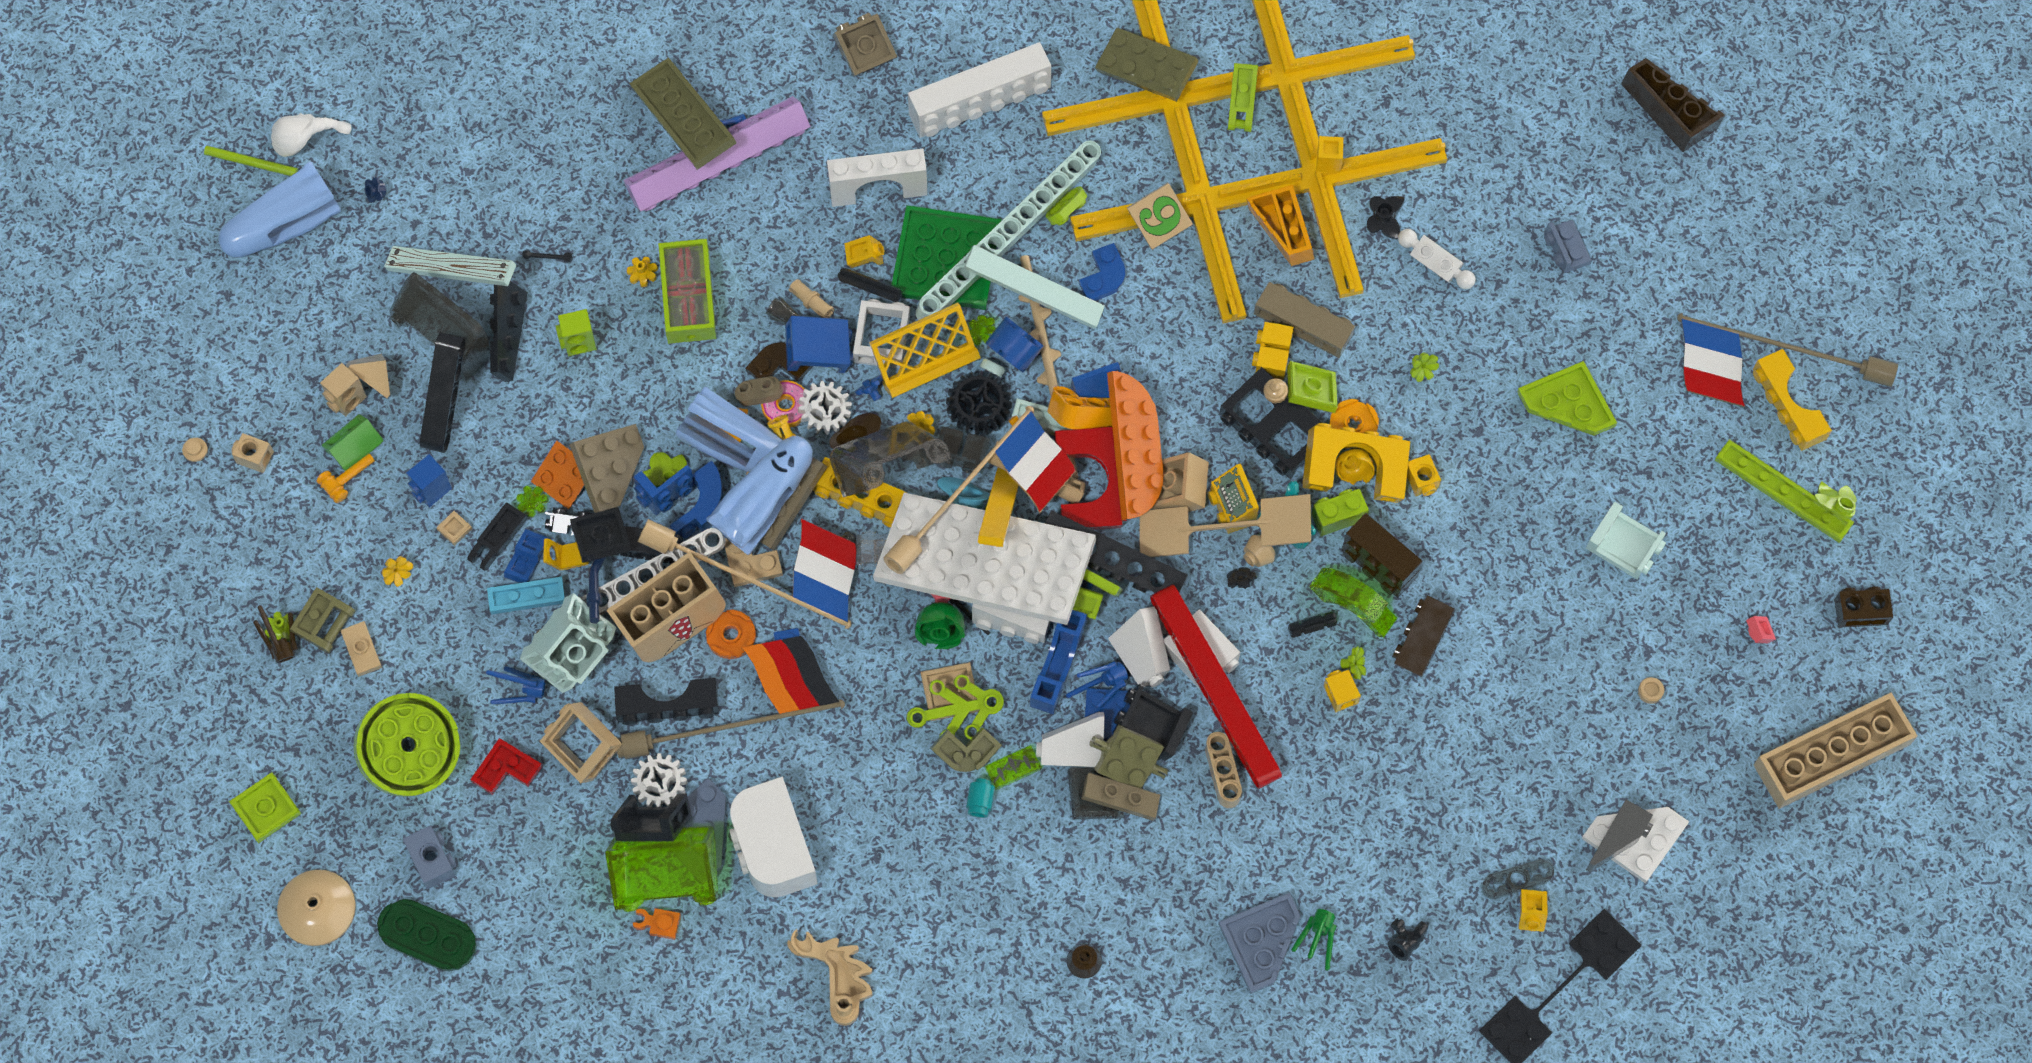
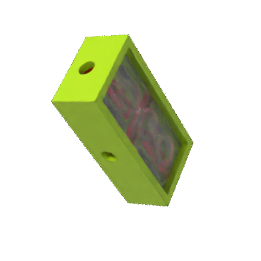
M707 239L658 243L665 332L668 344L717 339Z

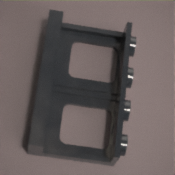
M1261 367L1220 406V419L1226 426L1235 428L1238 431L1239 437L1245 443L1250 442L1256 448L1255 450L1261 458L1270 460L1274 464V469L1280 475H1286L1291 479L1294 471L1305 461L1307 444L1292 458L1286 459L1270 445L1269 440L1288 422H1293L1307 436L1309 429L1323 422L1305 406L1290 403L1287 395L1284 401L1272 403L1274 408L1255 426L1248 425L1234 412L1233 408L1252 390H1258L1264 396L1265 384L1274 378Z

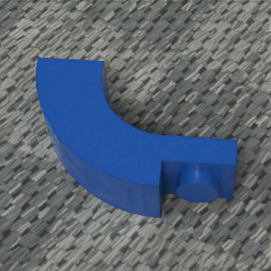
M712 460L692 474L694 484L700 492L696 505L669 525L671 530L676 531L675 534L680 535L684 539L691 536L695 532L696 527L701 532L710 529L712 525L707 522L706 518L712 514L723 499L721 478Z

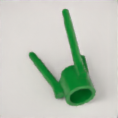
M1317 909L1314 917H1309L1307 925L1291 949L1292 952L1298 949L1312 928L1315 936L1308 953V958L1312 959L1321 935L1326 936L1328 933L1325 970L1328 971L1330 969L1334 933L1337 927L1333 924L1336 918L1335 915L1327 910Z

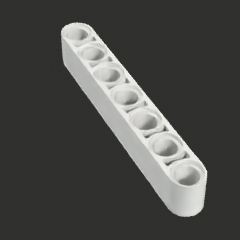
M710 528L682 542L680 545L686 548L691 545L695 546L697 553L709 557L723 549L725 537L719 530ZM710 534H718L720 538L718 545L715 547L707 545V538ZM676 548L672 552L668 550L666 554L662 553L599 587V593H605L608 596V603L604 607H599V614L606 613L608 608L643 585L644 583L641 581L640 575L644 570H651L654 577L664 570L662 564L666 558L670 557L677 561L685 555V552ZM694 557L697 562L702 561V560H700V559ZM624 581L629 582L631 586L630 592L626 595H621L618 591V586ZM587 594L580 598L585 603Z

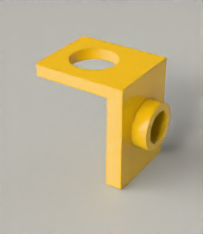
M548 538L544 539V563L558 570H567L589 564V562L582 563L576 542L560 545ZM551 547L555 551V560L550 556Z

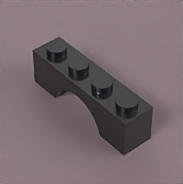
M716 678L690 680L685 692L678 698L670 701H657L650 698L644 693L640 684L614 686L616 718L618 723L623 725H635L638 721L648 720L649 723H660L663 719L673 718L675 721H684L690 716L708 719L712 718L714 714H719Z

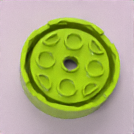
M402 693L387 697L373 705L363 715L357 726L353 744L357 766L364 778L372 786L386 794L410 797L429 792L441 785L450 776L457 764L460 753V741L456 722L443 705L428 696L417 693ZM405 737H410L415 742V748L411 752L403 751L401 747L402 739Z

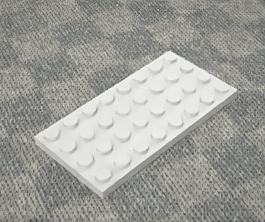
M904 492L873 574L874 581L1065 625L1068 624L1096 542V535L1011 516L1003 547L979 544L978 535L985 510L951 503L919 539L922 548L921 554L903 574H898L886 565L883 557L903 535L916 536L945 503V501Z

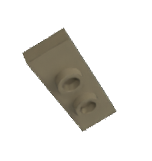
M1088 773L1081 799L1153 821L1157 815L1160 795Z

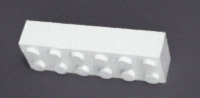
M1036 43L909 92V116L920 138L934 136L939 130L947 127L955 128L965 120L978 119L983 113L991 110L999 111L1009 103H1019L1025 100L1027 96L1046 92L1048 88H1051V64L1041 43Z

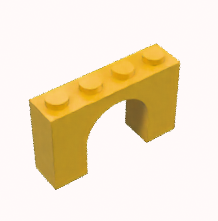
M1318 423L1317 426L1315 425L1308 430L1302 488L1324 492L1333 487L1335 462L1339 452L1344 448L1353 447L1367 452L1375 464L1376 480L1373 500L1399 503L1404 500L1410 441L1403 440V437L1398 435L1382 437L1379 436L1378 432L1374 431L1358 433L1355 432L1354 428L1350 427L1334 429L1331 428L1332 425L1326 423Z

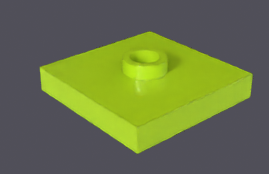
M1290 361L1287 366L1289 402L1335 413L1338 408L1336 372Z
M272 772L229 801L258 843L301 815L297 806Z

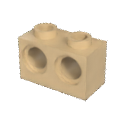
M343 363L320 382L324 390L322 395L328 401L326 403L328 407L336 414L341 412L345 417L367 397L359 378Z

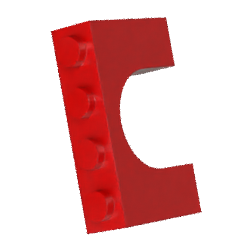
M1113 427L1055 431V443L1066 453L1068 458H1090L1095 460L1105 470L1108 480L1107 489L1101 497L1088 503L1061 504L1060 514L1092 530L1122 528V522L1127 520H1122Z

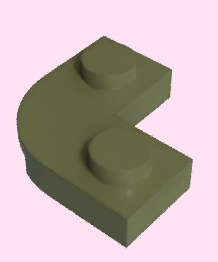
M981 728L966 745L946 729L930 749L952 769L960 772H970L982 768L1002 745L984 728Z

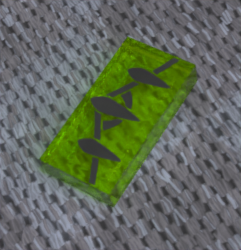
M1030 745L986 765L985 770L993 786H995V790H998L1042 770V766Z

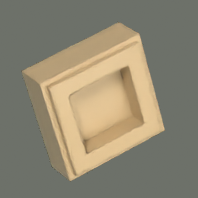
M455 511L436 527L454 546L472 530V526Z

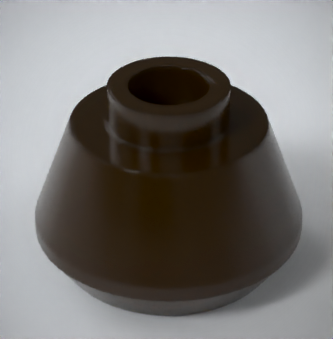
M1078 944L1067 955V967L1078 978H1091L1101 968V954L1097 948L1090 944Z

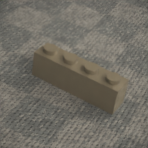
M1269 282L1255 304L1254 315L1270 323L1292 326L1293 335L1339 359L1354 334L1355 325L1350 320L1331 314L1327 308L1310 303L1304 296L1295 295L1280 284Z

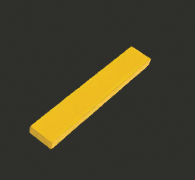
M998 467L978 535V543L1003 547L1019 485L1008 475L1007 471Z

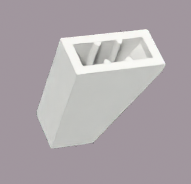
M1155 607L1139 609L1108 639L1137 684H1142L1145 687L1151 685L1153 688L1164 681L1163 676L1170 671L1157 610Z
M1097 712L1043 734L1042 742H1037L1036 757H1041V765L1096 767L1101 757V751L1090 747L1089 744L1090 740L1093 741L1092 737L1094 736L1104 740V712Z

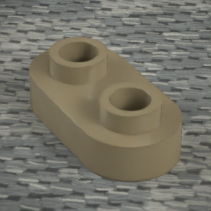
M773 376L746 380L736 387L735 397L743 406L769 403L778 400L783 394L784 388L780 381Z

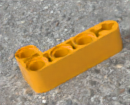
M1053 387L1047 411L1058 424L1069 429L1112 427L1110 398L1079 397L1073 390L1067 387Z

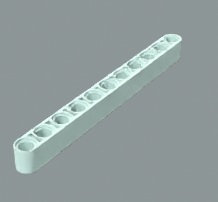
M1094 141L1082 143L976 246L999 257L1005 254L1094 168L1101 155L1100 146ZM1084 153H1089L1093 158L1086 157ZM1068 168L1075 169L1077 173L1070 172ZM1052 183L1059 184L1061 188L1054 187ZM1036 198H1041V199H1043L1046 203H1044V204H1043V203H1040V202L1037 201ZM1025 213L1030 219L1023 218L1020 214ZM1004 229H1011L1014 234H1008ZM988 244H994L998 249H991ZM969 253L921 298L916 309L918 320L951 306L980 278V276L963 269ZM956 275H962L966 280L961 281L957 279ZM944 290L948 292L950 296H943L941 295L940 291ZM929 306L934 312H927L923 307Z

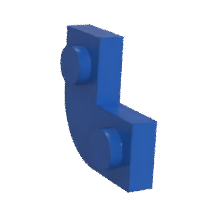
M1114 243L1092 251V257L1099 272L1079 279V285L1084 296L1091 300L1097 301L1116 293L1125 279V266Z

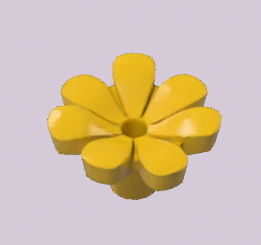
M637 257L633 258V266L627 267V274L631 275L629 278L630 283L636 284L639 281L641 287H646L648 279L652 282L657 279L654 272L658 271V266L655 263L650 264L651 259L649 257H644L642 261Z
M918 411L916 414L910 413L907 416L909 420L906 423L907 428L914 429L911 433L912 437L918 439L921 435L922 439L927 441L934 435L935 428L932 426L934 419L930 414Z
M399 556L396 560L389 558L385 563L386 568L382 569L383 580L386 585L394 582L396 587L403 584L402 578L407 579L411 576L409 571L413 569V564L403 556Z

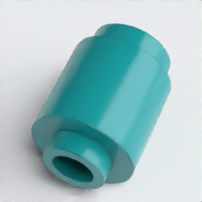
M977 778L975 782L970 783L966 803L968 815L978 818L988 817V812H991L995 791V786L990 784V780Z

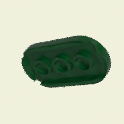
M402 899L393 904L390 903L381 911L378 917L377 927L379 936L386 946L439 970L448 972L460 970L471 962L476 953V938L466 923L416 901Z

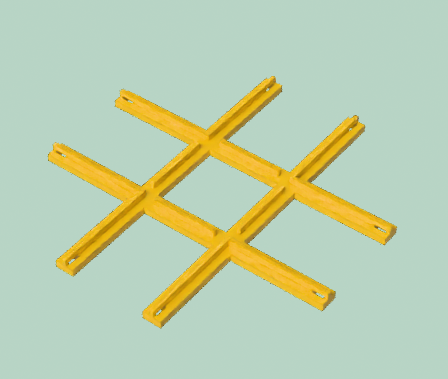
M1131 0L1141 36L1170 47L1157 0ZM1252 0L1270 61L1268 65L1258 66L1255 93L1278 88L1301 168L1210 187L1187 107L1231 98L1233 72L1188 81L1177 102L1144 90L1043 111L1042 118L1047 136L1163 112L1185 189L1184 193L1176 194L1188 217H1193L1222 324L1246 319V312L1217 211L1248 205L1246 200L1248 197L1292 184L1296 195L1309 193L1339 298L1363 294L1364 289L1333 187L1446 163L1445 143H1442L1441 138L1344 158L1340 172L1316 171L1319 138L1302 83L1414 60V43L1409 35L1295 59L1278 0ZM1406 48V50L1394 52L1396 49ZM1058 120H1063V121H1064V122H1059V123L1050 124V122H1053V121H1058ZM1438 151L1436 154L1426 155V153ZM1132 204L1071 216L1070 222L1075 241L1138 229L1127 210V207ZM1092 225V227L1078 229V227ZM1345 278H1346V280H1347V284H1348V287H1349L1348 289H1347V286H1346V283H1345V280H1344Z

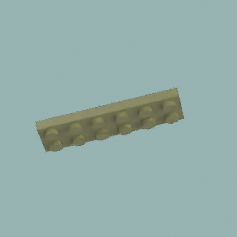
M669 57L629 83L633 91L696 170L737 143L732 134Z

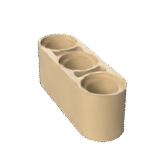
M1214 732L1207 738L1205 753L1220 805L1225 808H1233L1239 804L1242 787L1228 737L1222 732ZM1219 742L1224 748L1216 751L1211 747V744ZM1226 766L1230 772L1228 774H1220L1217 768ZM1225 790H1232L1236 793V797L1226 798L1223 792Z

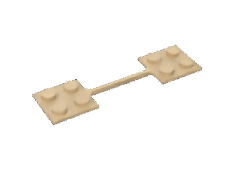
M1310 494L1261 499L1260 518L1258 520L1190 526L1188 506L1149 510L1140 516V552L1149 557L1189 554V536L1193 532L1258 526L1261 528L1262 547L1311 542Z

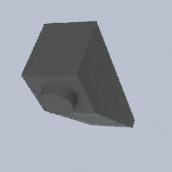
M1626 799L1587 866L1586 871L1592 872L1636 844L1641 836L1646 838L1653 827V824L1649 822L1653 814Z

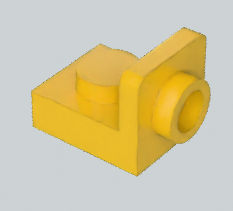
M871 235L844 243L847 266L850 268L872 261L877 265L884 263V247L880 241Z
M1521 889L1518 928L1520 930L1543 932L1548 916L1547 891Z

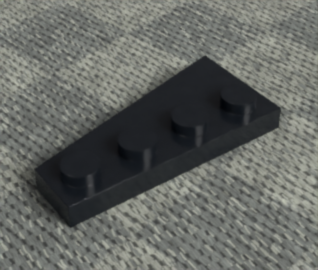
M511 281L508 286L494 285V294H490V304L494 305V318L490 319V329H492L494 334V341H490V373L504 382H511L514 378L528 294L527 291Z

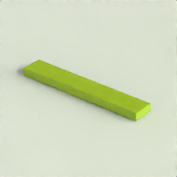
M1730 439L1715 458L1716 462L1838 543L1842 541L1854 524V521L1851 519L1839 518L1833 511L1822 507L1816 501L1813 494Z

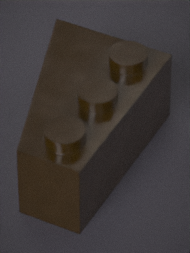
M1428 595L1425 600L1421 598L1414 611L1418 613L1414 623L1409 621L1403 635L1407 636L1404 644H1398L1392 657L1396 659L1394 664L1423 677L1449 621L1456 611L1455 608Z

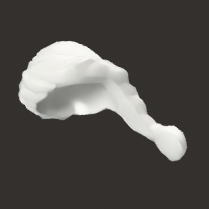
M300 113L295 116H285L279 118L272 127V146L280 156H292L297 154L306 145L310 137L317 132L333 128L340 133L350 134L352 127L351 124L344 121H337L326 117L315 118L311 114L304 115Z

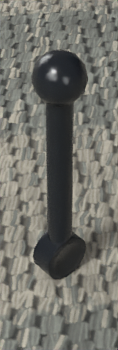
M529 250L522 252L524 259H529L530 257L564 260L566 263H570L573 259L572 254L569 252L564 253V255L531 253Z

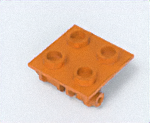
M556 441L531 482L567 509H570L584 488V483L572 451L559 441Z

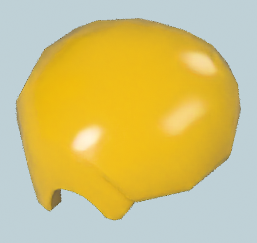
M1361 449L1347 450L1341 453L1335 462V471L1342 481L1350 482L1352 485H1355L1358 481L1368 483L1375 475L1372 459L1367 452Z

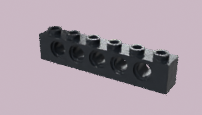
M1052 510L1045 524L1096 535L1095 544L1097 550L1090 556L1087 566L1098 572L1104 568L1111 572L1109 577L1122 583L1124 579L1133 582L1132 588L1146 593L1147 589L1156 593L1172 584L1180 592L1188 574ZM1109 551H1114L1119 555V562L1115 566H1109L1105 562V555ZM1131 562H1138L1142 566V572L1139 576L1133 577L1129 575L1127 567ZM1159 572L1164 576L1165 581L1161 587H1154L1150 583L1152 574Z

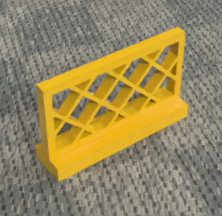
M955 303L869 342L883 379L884 388L892 398L981 358L978 349L973 343L959 303ZM956 312L958 319L954 327L944 324L947 316ZM929 323L937 325L932 337L922 333L925 325ZM942 327L952 330L947 342L937 339ZM907 333L915 335L910 347L900 344L903 335ZM960 333L965 336L967 342L958 347L952 345L956 334ZM920 337L930 340L925 352L915 349ZM885 343L893 345L887 357L879 353L878 346ZM935 343L944 346L942 353L938 356L930 355ZM898 347L908 350L903 362L892 359ZM912 353L922 356L918 365H908ZM890 363L899 365L900 368L897 374L888 378L886 371Z

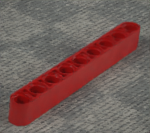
M1172 584L1150 595L1151 603L1157 610L1159 618L1255 786L1260 789L1282 778L1279 766L1177 588Z

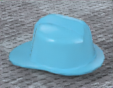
M942 477L937 481V485L950 498L965 480L955 477ZM969 483L952 503L982 509L984 500L989 499L990 494Z

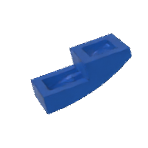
M525 529L515 546V553L504 571V577L518 583L529 582L544 552V539L548 537Z

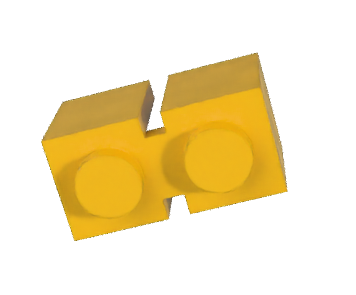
M1264 322L1263 330H1258L1256 344L1260 345L1259 352H1254L1252 366L1256 367L1255 373L1262 367L1274 379L1284 380L1293 333L1292 326Z

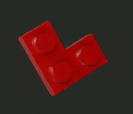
M499 738L470 780L473 784L493 795L506 775L529 787L543 766L540 762Z

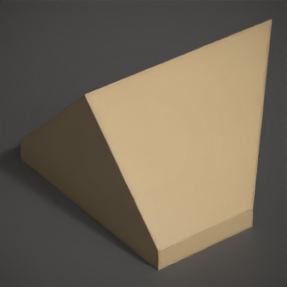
M382 353L348 361L346 367L384 397H389L390 390L386 360Z

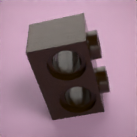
M1878 586L1857 591L1855 588H1845L1839 591L1834 599L1838 628L1888 625L1893 619L1889 589H1881ZM1871 602L1878 603L1881 609L1872 607ZM1846 603L1853 604L1856 610L1848 609Z

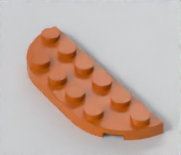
M1111 371L1107 373L1121 517L1122 520H1129L1148 512L1156 503L1161 493L1163 463L1159 424L1155 403L1144 386L1128 374Z

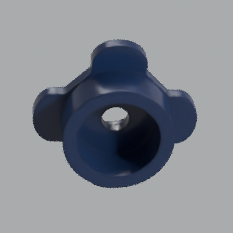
M374 177L372 180L367 179L365 181L364 190L370 203H374L375 200L381 201L386 196V186L382 180Z

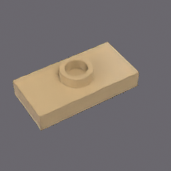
M365 621L341 630L358 677L382 668Z

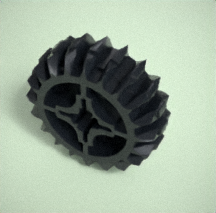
M982 370L979 372V376H974V373L971 371L968 379L962 375L960 377L961 383L953 382L954 389L949 388L948 395L950 397L946 398V404L948 405L947 413L951 414L950 420L952 423L957 422L958 429L966 426L965 433L968 434L973 429L975 430V435L978 436L980 430H984L985 435H988L989 428L996 432L998 424L1004 426L1005 418L1010 417L1009 409L1012 408V402L1009 401L1011 393L1007 392L1008 386L1006 384L1001 385L1000 377L993 380L991 372L985 377ZM977 388H979L977 391H974V392H971V391H970V390H972V389H977ZM988 391L997 397L999 404L994 403V400L988 397ZM982 397H983V402H980V404L977 405L976 410H975V404H978L979 401H981V399H982ZM959 402L964 403L966 407L970 408V416L961 409ZM984 414L989 415L987 417L979 418L981 415Z

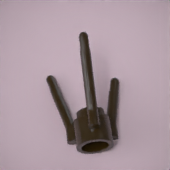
M259 605V613L272 643L259 622L254 620L253 624L269 649L272 659H275L276 663L293 659L295 657L294 651L298 650L295 634L290 632V628L294 623L293 613H288L290 642H287L286 638L277 640L263 607Z

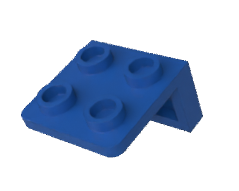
M688 465L658 488L642 471L634 476V490L637 493V501L643 508L648 507L656 516L660 512L665 513L670 510L674 505L673 502L680 496L684 498L689 495L694 486L692 469Z

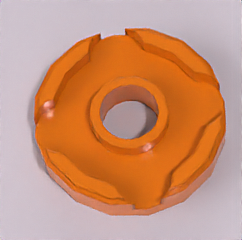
M733 609L726 610L707 627V644L711 651L721 658H740L746 655L741 647L751 646L755 643V626L750 617L743 612ZM735 629L738 635L735 639L728 640L724 637L725 631Z

